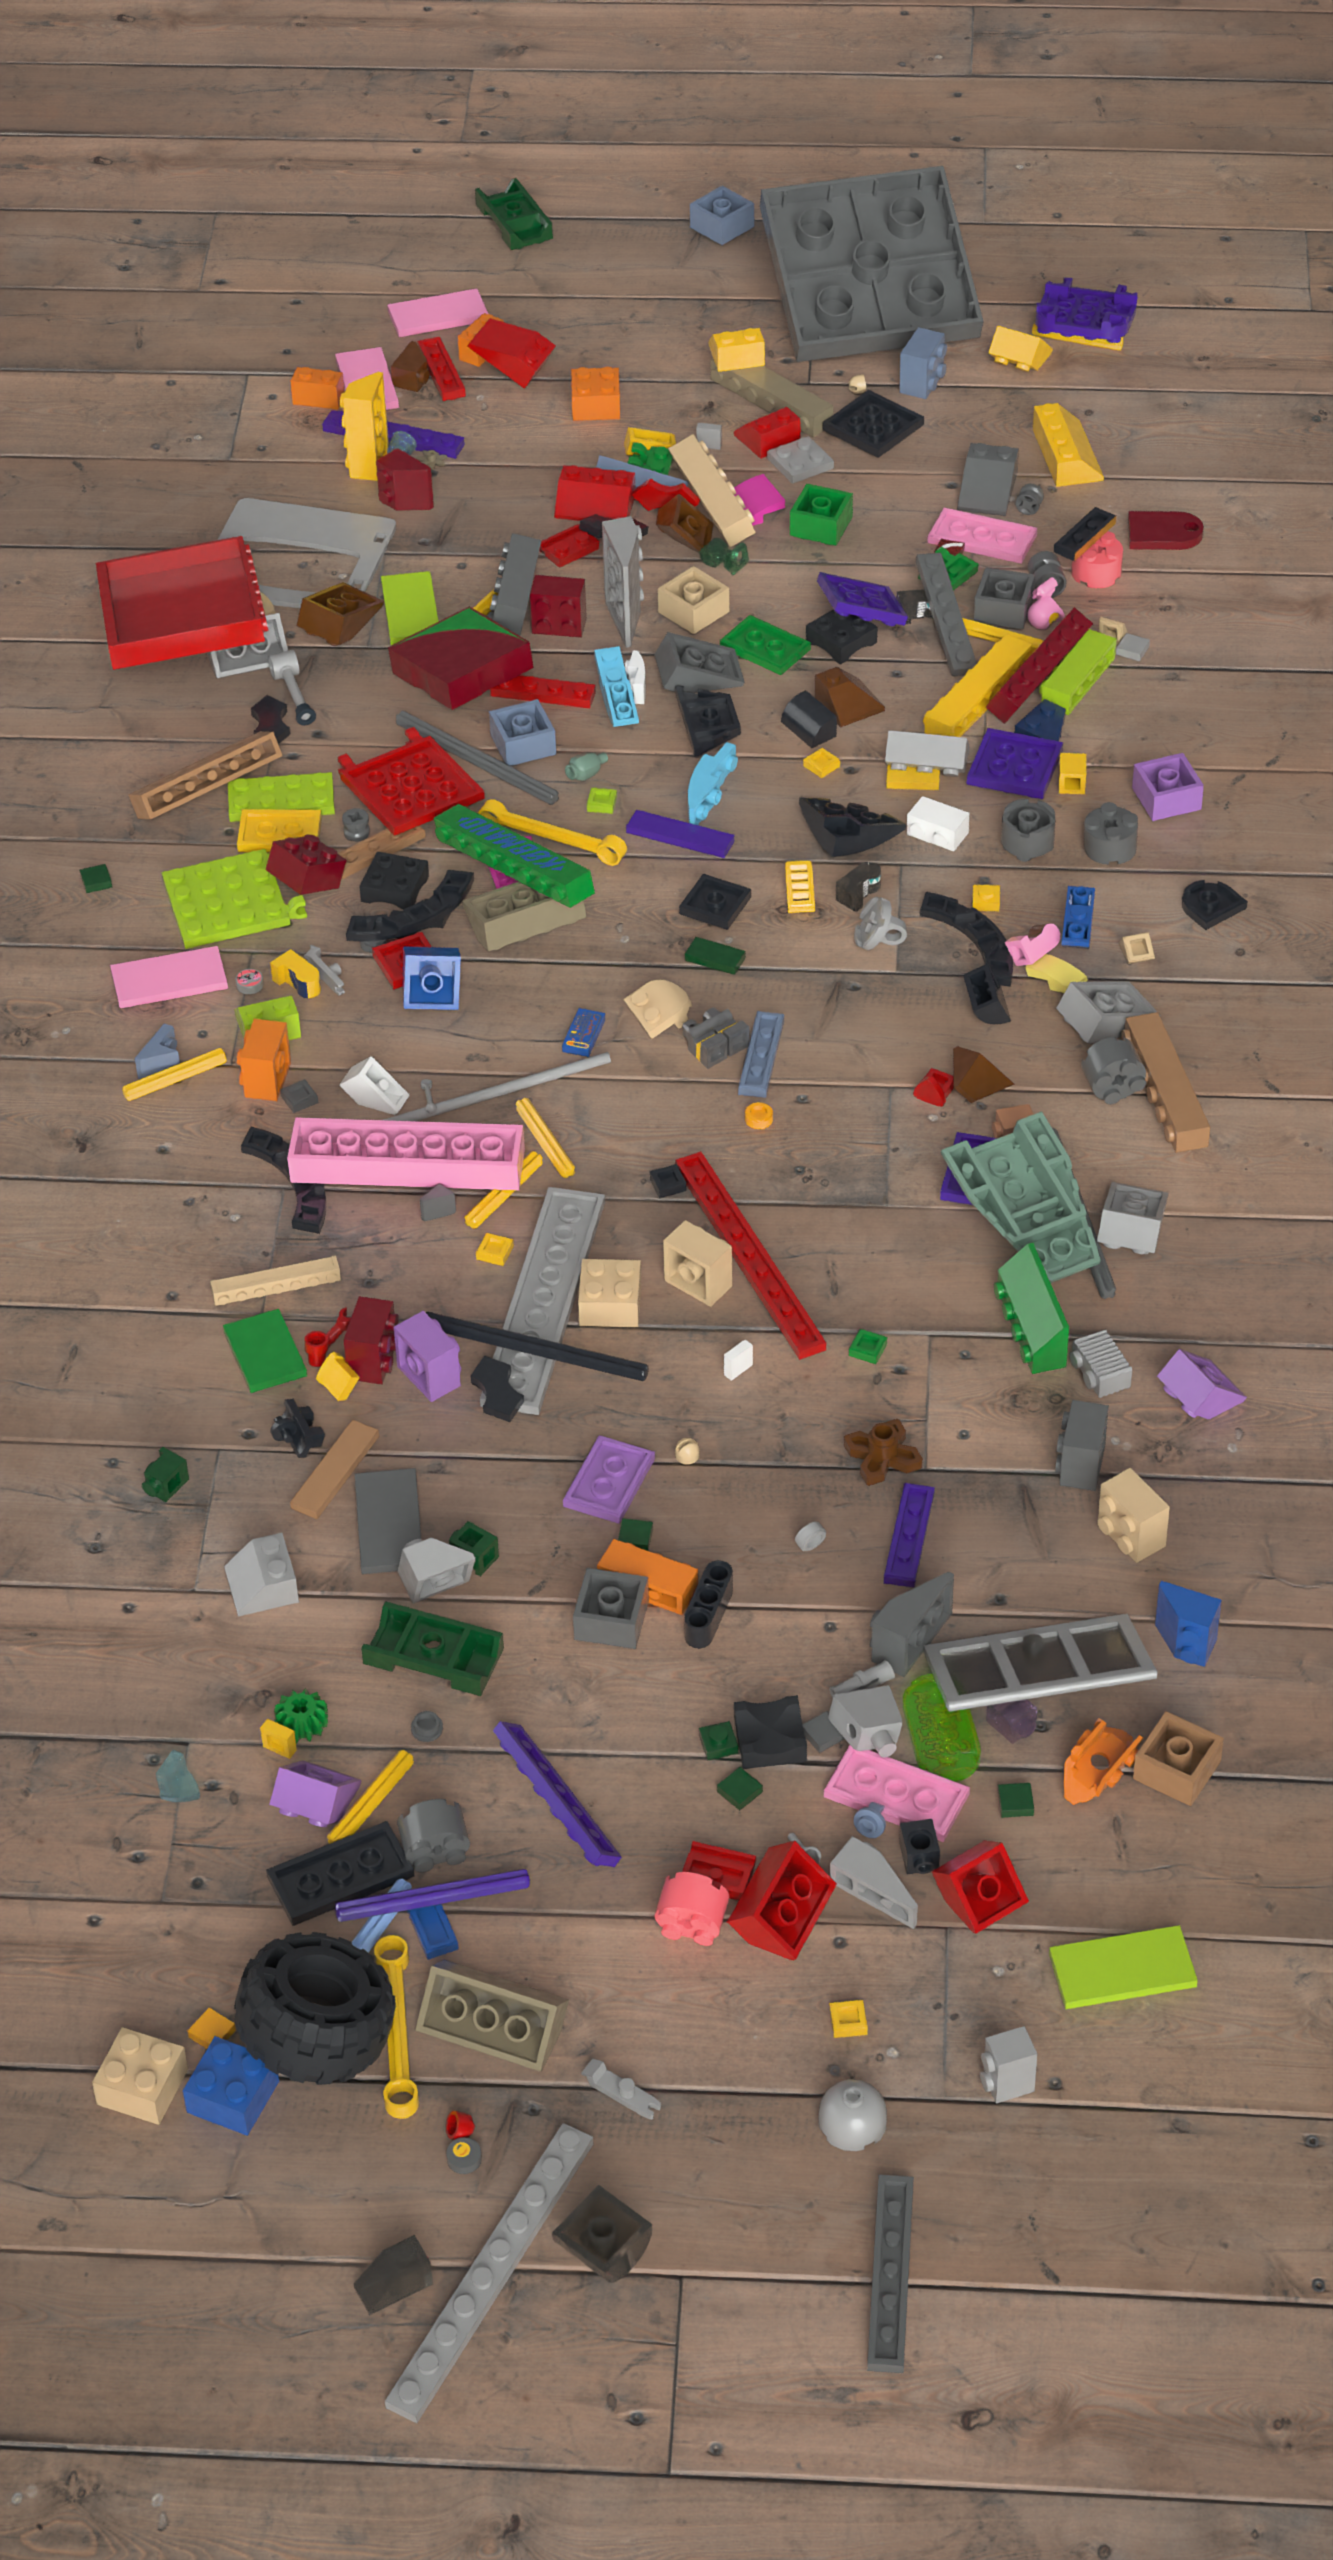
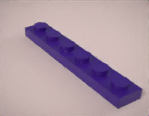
M331 410L322 423L323 431L344 436L346 433L345 428L342 427L344 412ZM387 421L389 445L421 452L424 450H434L439 455H447V457L456 459L465 445L464 437Z
M500 1721L493 1730L500 1740V1746L512 1755L517 1762L518 1770L533 1783L534 1791L546 1800L550 1806V1812L557 1819L561 1820L568 1829V1836L584 1850L585 1858L595 1866L615 1867L621 1860V1855L524 1728L519 1724Z

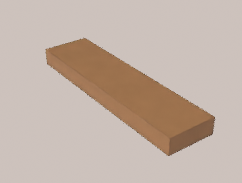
M417 826L394 836L388 829H385L339 852L338 854L347 860L342 879L370 866L377 851L394 854L425 838V830Z
M352 1419L290 1501L291 1509L318 1519L379 1438V1430Z

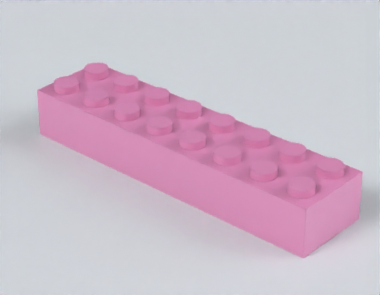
M295 1118L287 1157L291 1183L435 1187L441 1184L446 1188L519 1190L525 1153L523 1125Z

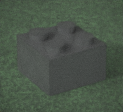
M985 567L975 596L974 621L987 625L1024 629L1028 617V609L1033 602L1032 593L1034 591L1035 575Z
M1072 1400L1070 1412L1064 1411L1061 1429L1066 1431H1063L1058 1437L1057 1452L1062 1454L1057 1455L1055 1472L1060 1473L1061 1486L1096 1491L1106 1445L1109 1405Z
M586 1568L573 1614L574 1640L636 1649L649 1603L648 1577Z

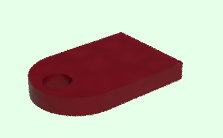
M1129 511L1130 549L1146 550L1189 549L1202 541L1204 525L1198 517L1187 512Z

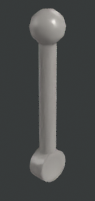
M424 1079L421 1081V1088L425 1089L427 1099L426 1111L434 1113L437 1106L432 1101L430 1091L432 1081Z

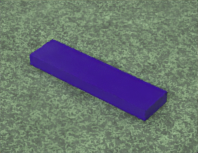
M640 810L635 811L626 825V833L721 858L726 857L734 843L733 834Z
M904 1483L884 1573V1584L915 1588L935 1487Z

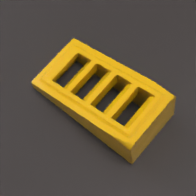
M628 427L624 441L626 455L639 454L632 452L633 442L643 444L647 450H650L651 446L670 448L676 444L675 434Z
M786 862L785 883L788 913L815 912L812 862ZM793 899H808L801 901H793Z

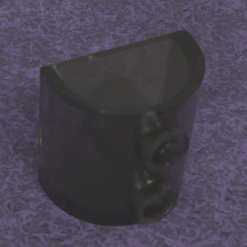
M598 2185L552 2232V2238L554 2242L606 2281L614 2283L628 2274L642 2257L650 2242L653 2226L649 2221Z

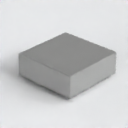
M698 423L696 427L698 442L703 440L708 449L721 450L722 425Z
M1126 633L1116 648V655L1140 661L1149 648L1150 640Z

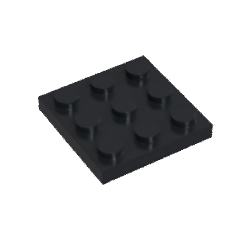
M867 390L823 422V431L879 458L924 425V416L871 390Z

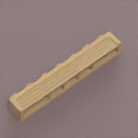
M336 1256L213 1280L210 1281L213 1300L215 1306L256 1297L260 1298L271 1294H280L310 1286L314 1287L325 1283H334L335 1281H340L341 1277Z

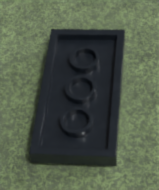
M388 1821L266 1869L267 1878L292 1926L334 1910L335 1904L338 1902L363 1898L393 1886L398 1879L407 1880L415 1877L414 1868L410 1861L406 1860L404 1850Z

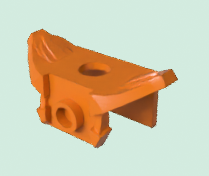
M1098 1718L1094 1724L1095 1727L1092 1730L1087 1729L1071 1750L1070 1756L1065 1761L1064 1798L1075 1805L1079 1802H1088L1095 1796L1099 1797L1107 1786L1112 1789L1122 1777L1123 1772L1121 1770L1125 1765L1131 1767L1135 1763V1755L1139 1751L1138 1747L1143 1737L1139 1735L1133 1741V1737L1126 1731L1106 1727L1107 1723ZM1094 1755L1104 1756L1108 1760L1109 1767L1104 1770L1095 1768L1091 1763V1757Z

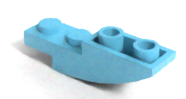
M620 646L594 650L599 674V685L613 727L638 724L639 718L630 681L627 680Z
M726 742L714 757L704 754L698 762L691 776L688 788L689 823L698 825L702 820L706 819L712 807L720 802L722 796L720 786L727 775L735 770L738 763L736 745Z

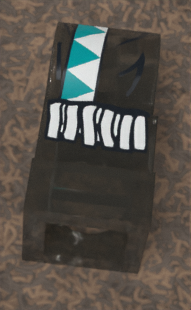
M924 589L897 591L896 599L908 616L906 624H911V619L924 617L934 619Z
M864 862L836 882V901L855 912L863 907V899L868 894L877 892L881 887L880 866L874 862Z

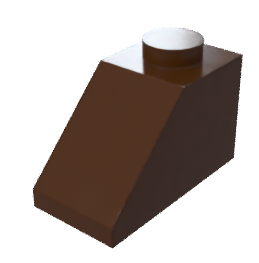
M414 341L408 344L391 365V378L394 387L418 392L429 380L427 360Z

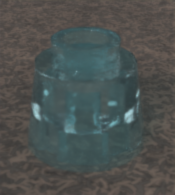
M396 431L390 440L387 454L399 448L411 455L417 447L416 441L410 434Z

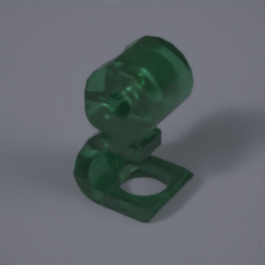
M713 538L699 551L703 563L716 568L723 562L725 569L732 576L749 562L747 546L743 542L731 550L728 549L727 544L722 539ZM741 551V560L740 562H737L738 553Z

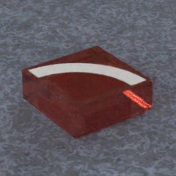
M941 538L935 551L943 547L950 554L956 556L958 553L963 554L965 543Z

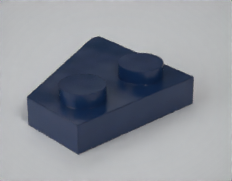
M1044 699L1015 725L1014 733L1059 741L1065 721L1066 709Z

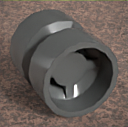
M1041 551L1030 558L1028 571L1029 574L1035 575L1034 589L1050 577H1053L1058 585L1055 587L1051 598L1060 595L1065 590L1067 581L1057 555L1050 551Z

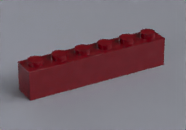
M1074 607L997 692L986 708L1005 724L1081 637L1084 636L1093 623Z

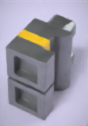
M713 1007L705 1012L702 1023L698 1024L692 1019L683 1023V1035L688 1040V1050L707 1069L727 1059V1055L731 1057L749 1046V1025L744 1021L737 1023L729 1009L719 1012Z

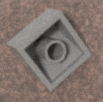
M283 1533L252 1539L224 1566L238 1617L299 1602L296 1577Z
M434 1538L423 1541L422 1539H415L407 1543L402 1549L398 1574L414 1604L469 1582L475 1557L471 1552Z

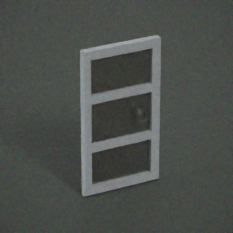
M1128 1614L924 1645L925 1657L949 1712L1157 1679L1158 1674Z

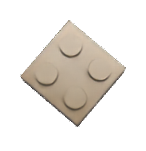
M695 566L658 588V613L692 634L699 632L730 612L729 587Z
M686 1220L663 1240L664 1279L666 1282L710 1307L732 1287V1246L726 1241L718 1239L701 1227L695 1226Z
M582 1259L578 1298L579 1326L638 1327L642 1285L641 1260Z
M1129 1468L1101 1484L1098 1526L1105 1535H1109L1118 1544L1119 1549L1124 1554H1128L1138 1563L1166 1547L1170 1506Z
M122 2027L92 2081L97 2105L159 2125L188 2071L184 2047Z

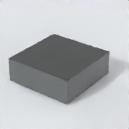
M305 1079L280 1089L282 1099L293 1113L319 1103L317 1094Z
M828 1711L802 1724L805 1737L819 1753L845 1739L829 1721Z

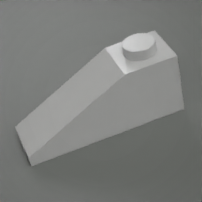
M852 1836L830 1863V1877L837 1883V1887L914 1929L917 1925V1903L881 1852L876 1850L872 1844L862 1842Z

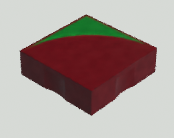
M470 606L388 647L393 674L412 686L424 690L430 697L451 710L479 697L487 690L506 683L534 668L530 642Z

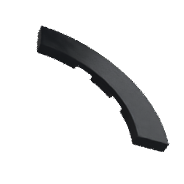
M447 870L441 884L433 891L434 895L425 902L422 900L413 906L403 909V913L389 917L387 914L351 916L346 932V940L360 942L388 940L418 932L437 923L457 908L467 896L474 882V872Z
M926 892L921 905L920 916L941 921L965 934L977 946L983 957L984 964H989L1000 984L1011 987L1013 958L1005 944L1007 940L999 928L987 916L973 907L969 909L958 904V900Z
M250 1127L241 1144L242 1153L258 1157L272 1164L290 1181L287 1160L290 1144L283 1141V1137L277 1134ZM291 1183L297 1197V1206L292 1219V1229L320 1234L326 1215L324 1184Z

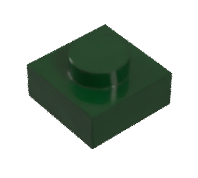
M730 1721L699 1728V1737L707 1761L738 1754V1743Z

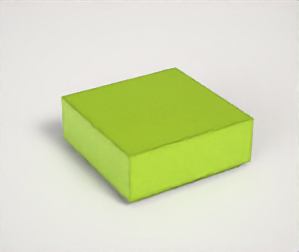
M591 788L587 802V812L613 814L617 800V790Z

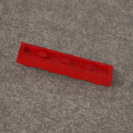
M441 337L417 341L418 347L427 360V369L442 400H455L466 397L465 387Z
M521 675L490 689L491 697L524 701L538 699L540 703L589 709L596 693L595 684Z

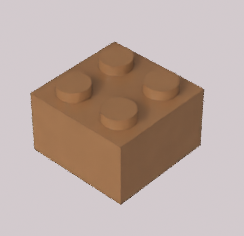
M1165 1711L1135 1755L1133 1779L1184 1804L1192 1806L1221 1762L1224 1738Z

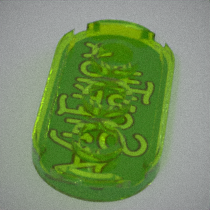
M933 1674L922 1675L911 1682V1686L907 1690L905 1689L903 1693V1712L919 1768L954 1782L967 1779L977 1770L981 1759V1747L970 1708L949 1712ZM955 1681L954 1686L958 1695L966 1694L964 1688Z

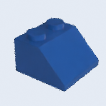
M403 947L404 1009L459 1010L461 965L459 948Z
M1161 1581L1158 1590L1155 1626L1175 1658L1205 1667L1217 1641L1222 1600Z

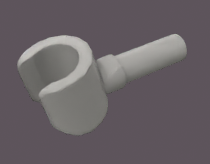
M795 1833L788 1835L790 1841L795 1840L818 1865L820 1864L821 1853L817 1848L804 1846Z

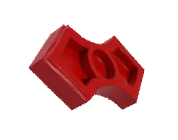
M648 479L633 490L632 496L648 512L661 508L678 494L694 507L699 505L701 500L684 483L676 486H665L653 479Z

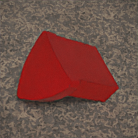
M931 1068L926 1076L917 1084L913 1095L926 1103L942 1107L946 1103V1098L954 1089V1076Z

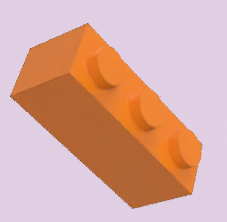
M616 1539L612 1540L597 1564V1569L648 1577L649 1604L680 1615L684 1614L698 1586L697 1568Z

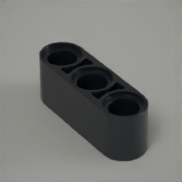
M712 1561L705 1567L685 1613V1641L693 1648H705L713 1641L733 1594V1569L725 1561Z

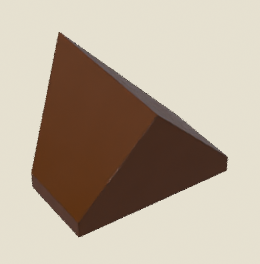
M959 1046L953 1049L954 1089L971 1104L1015 1085L981 1053Z

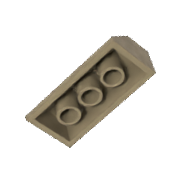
M516 882L462 901L476 938L487 951L499 950L505 945L527 940L528 937L540 933H548L554 928L571 925L580 919L586 918L584 900L569 908L521 882Z
M444 1959L431 1966L415 2031L541 2072L561 2033L569 1999Z

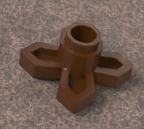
M899 1419L876 1424L869 1434L857 1431L844 1436V1447L849 1456L864 1459L860 1465V1474L868 1486L885 1481L889 1467L906 1474L922 1469L923 1458L917 1448L902 1445L906 1439V1430Z

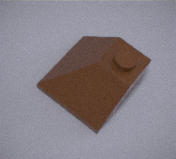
M680 494L658 509L656 525L663 533L703 556L709 554L713 522Z
M839 667L815 675V698L837 716V724L840 728L885 711V706L859 678Z

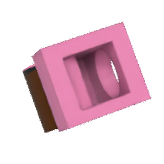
M1054 924L1035 925L1029 930L1028 935L1011 937L1005 944L1016 966L1032 965L1057 946L1060 941V931Z

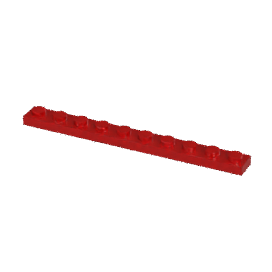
M700 1151L675 1160V1164H677L687 1187L720 1238L732 1246L733 1258L799 1360L826 1351L825 1339L703 1153Z

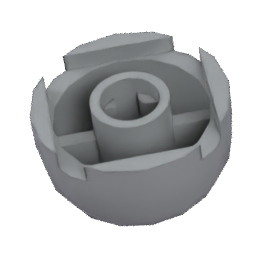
M847 2079L836 2083L826 2091L820 2102L818 2116L820 2131L822 2129V2132L827 2136V2141L831 2145L845 2151L864 2150L865 2145L871 2144L874 2141L876 2144L881 2140L887 2125V2108L882 2094L871 2084L862 2080Z

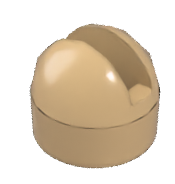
M864 374L855 375L849 380V390L854 394L866 392Z
M682 1438L678 1441L675 1447L677 1461L682 1464H693L699 1459V1446L694 1439Z

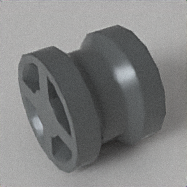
M1036 484L1024 485L1016 499V508L1025 515L1037 513L1044 499V492Z
M353 808L343 814L342 821L345 838L358 842L370 835L369 815L365 810Z

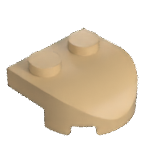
M666 980L650 981L623 999L651 1039L673 1024L680 1029L683 1023L687 1022V1013L689 1007H692L687 993L678 985Z

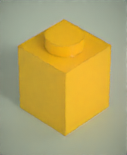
M1060 753L1059 794H1085L1087 754Z

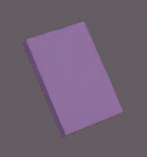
M599 1435L563 1499V1507L620 1524L655 1460V1452Z

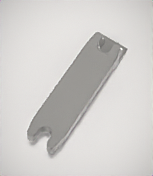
M310 945V950L304 955V958L308 959L307 961L318 969L320 978L338 996L344 994L345 991L342 988L344 983L338 977L342 973L340 966L337 963L327 966L321 960L320 948Z
M592 2058L581 2073L587 2077L590 2086L650 2120L654 2118V2112L649 2108L661 2109L660 2101L636 2087L632 2079H623L607 2070L603 2061Z

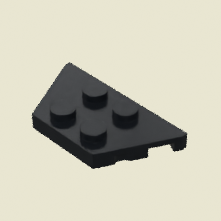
M675 686L676 698L694 757L700 756L741 735V726L730 694L713 693L703 689H699L697 694L684 692V686Z

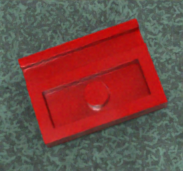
M579 524L541 541L539 551L544 552L549 560L561 568L598 550L599 540L579 529Z
M693 1841L682 1872L696 1873L713 1879L712 1886L720 1890L722 1885L728 1891L729 1898L740 1900L756 1866V1855Z

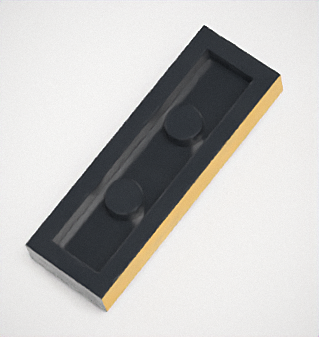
M1095 507L1054 544V553L1076 561L1116 524V515Z

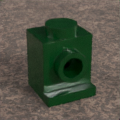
M162 1447L159 1450L160 1457L155 1462H151L144 1471L145 1481L142 1483V1488L149 1496L157 1497L167 1502L189 1480L186 1459Z
M469 1521L460 1530H455L449 1539L450 1545L473 1553L475 1557L473 1569L475 1574L480 1577L499 1558L498 1537Z

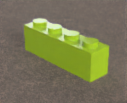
M1089 629L1075 644V647L1065 655L1060 665H1056L1051 676L1042 682L1039 693L1042 695L1041 702L1044 699L1065 708L1066 715H1069L1115 659L1117 638Z

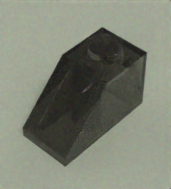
M415 2235L384 2249L353 2284L368 2314H374L433 2285L431 2262Z

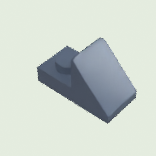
M164 1023L135 1057L139 1079L180 1063L179 1053L176 1050L177 1040L175 1039L173 1026Z

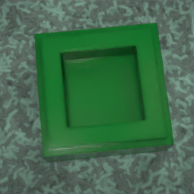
M859 1329L849 1347V1356L877 1364L887 1346L888 1337Z

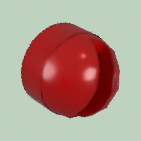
M451 2111L446 2121V2134L448 2138H468L473 2134L475 2124L470 2114Z

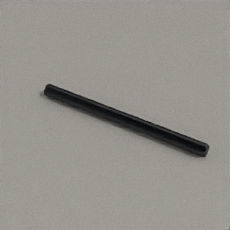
M426 1312L431 1319H436L442 1330L449 1335L638 1381H645L648 1376L649 1366L645 1363L438 1313Z

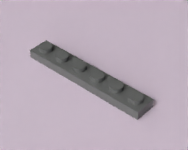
M917 554L915 562L951 675H965L977 662L942 554Z
M879 2175L867 2371L904 2373L914 2177Z

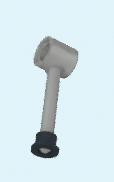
M289 650L268 655V664L273 680L282 678L285 680L296 705L297 723L303 726L313 723L316 719V713L305 703L294 677L299 675V665L295 651Z

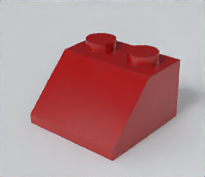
M785 407L743 425L734 431V436L762 459L767 457V451L801 438V418L788 407Z
M984 1840L932 1871L945 1902L975 1934L1029 1902L1002 1842Z

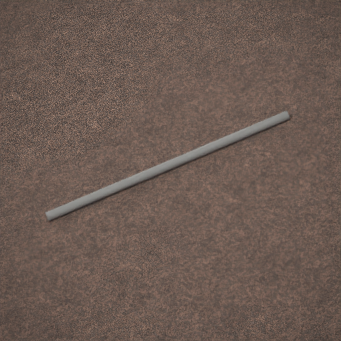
M605 1052L436 1103L437 1109L434 1113H428L426 1107L383 1120L419 1121L611 1063L609 1053Z

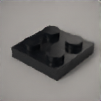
M702 874L680 904L679 914L728 930L752 897L751 889Z

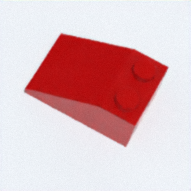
M489 318L467 347L525 389L544 366L556 345L537 331Z

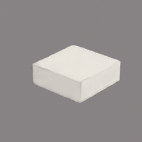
M747 1340L740 1342L724 1354V1375L731 1381L753 1365V1345Z

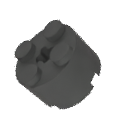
M1019 799L1008 804L1002 816L1001 843L1005 850L1023 862L1030 861L1034 857H1039L1052 851L1054 848L1056 823L1054 809L1049 804L1040 800L1037 803H1029V799Z
M1112 802L1102 804L1101 808L1093 810L1086 816L1084 821V848L1089 858L1098 863L1109 865V861H1118V864H1121L1135 856L1138 838V817L1136 814L1117 807Z
M1104 1038L1093 1044L1086 1051L1088 1056L1085 1061L1082 1059V1070L1094 1094L1104 1100L1106 1104H1116L1120 1099L1126 1098L1134 1092L1141 1091L1146 1086V1069L1133 1043L1129 1039Z
M446 1799L427 1800L409 1808L410 1814L403 1818V1814L399 1816L397 1825L405 1858L414 1866L416 1872L430 1871L435 1864L447 1862L449 1865H457L465 1861V1853L470 1847V1840L461 1806L457 1802H454V1806L447 1805Z

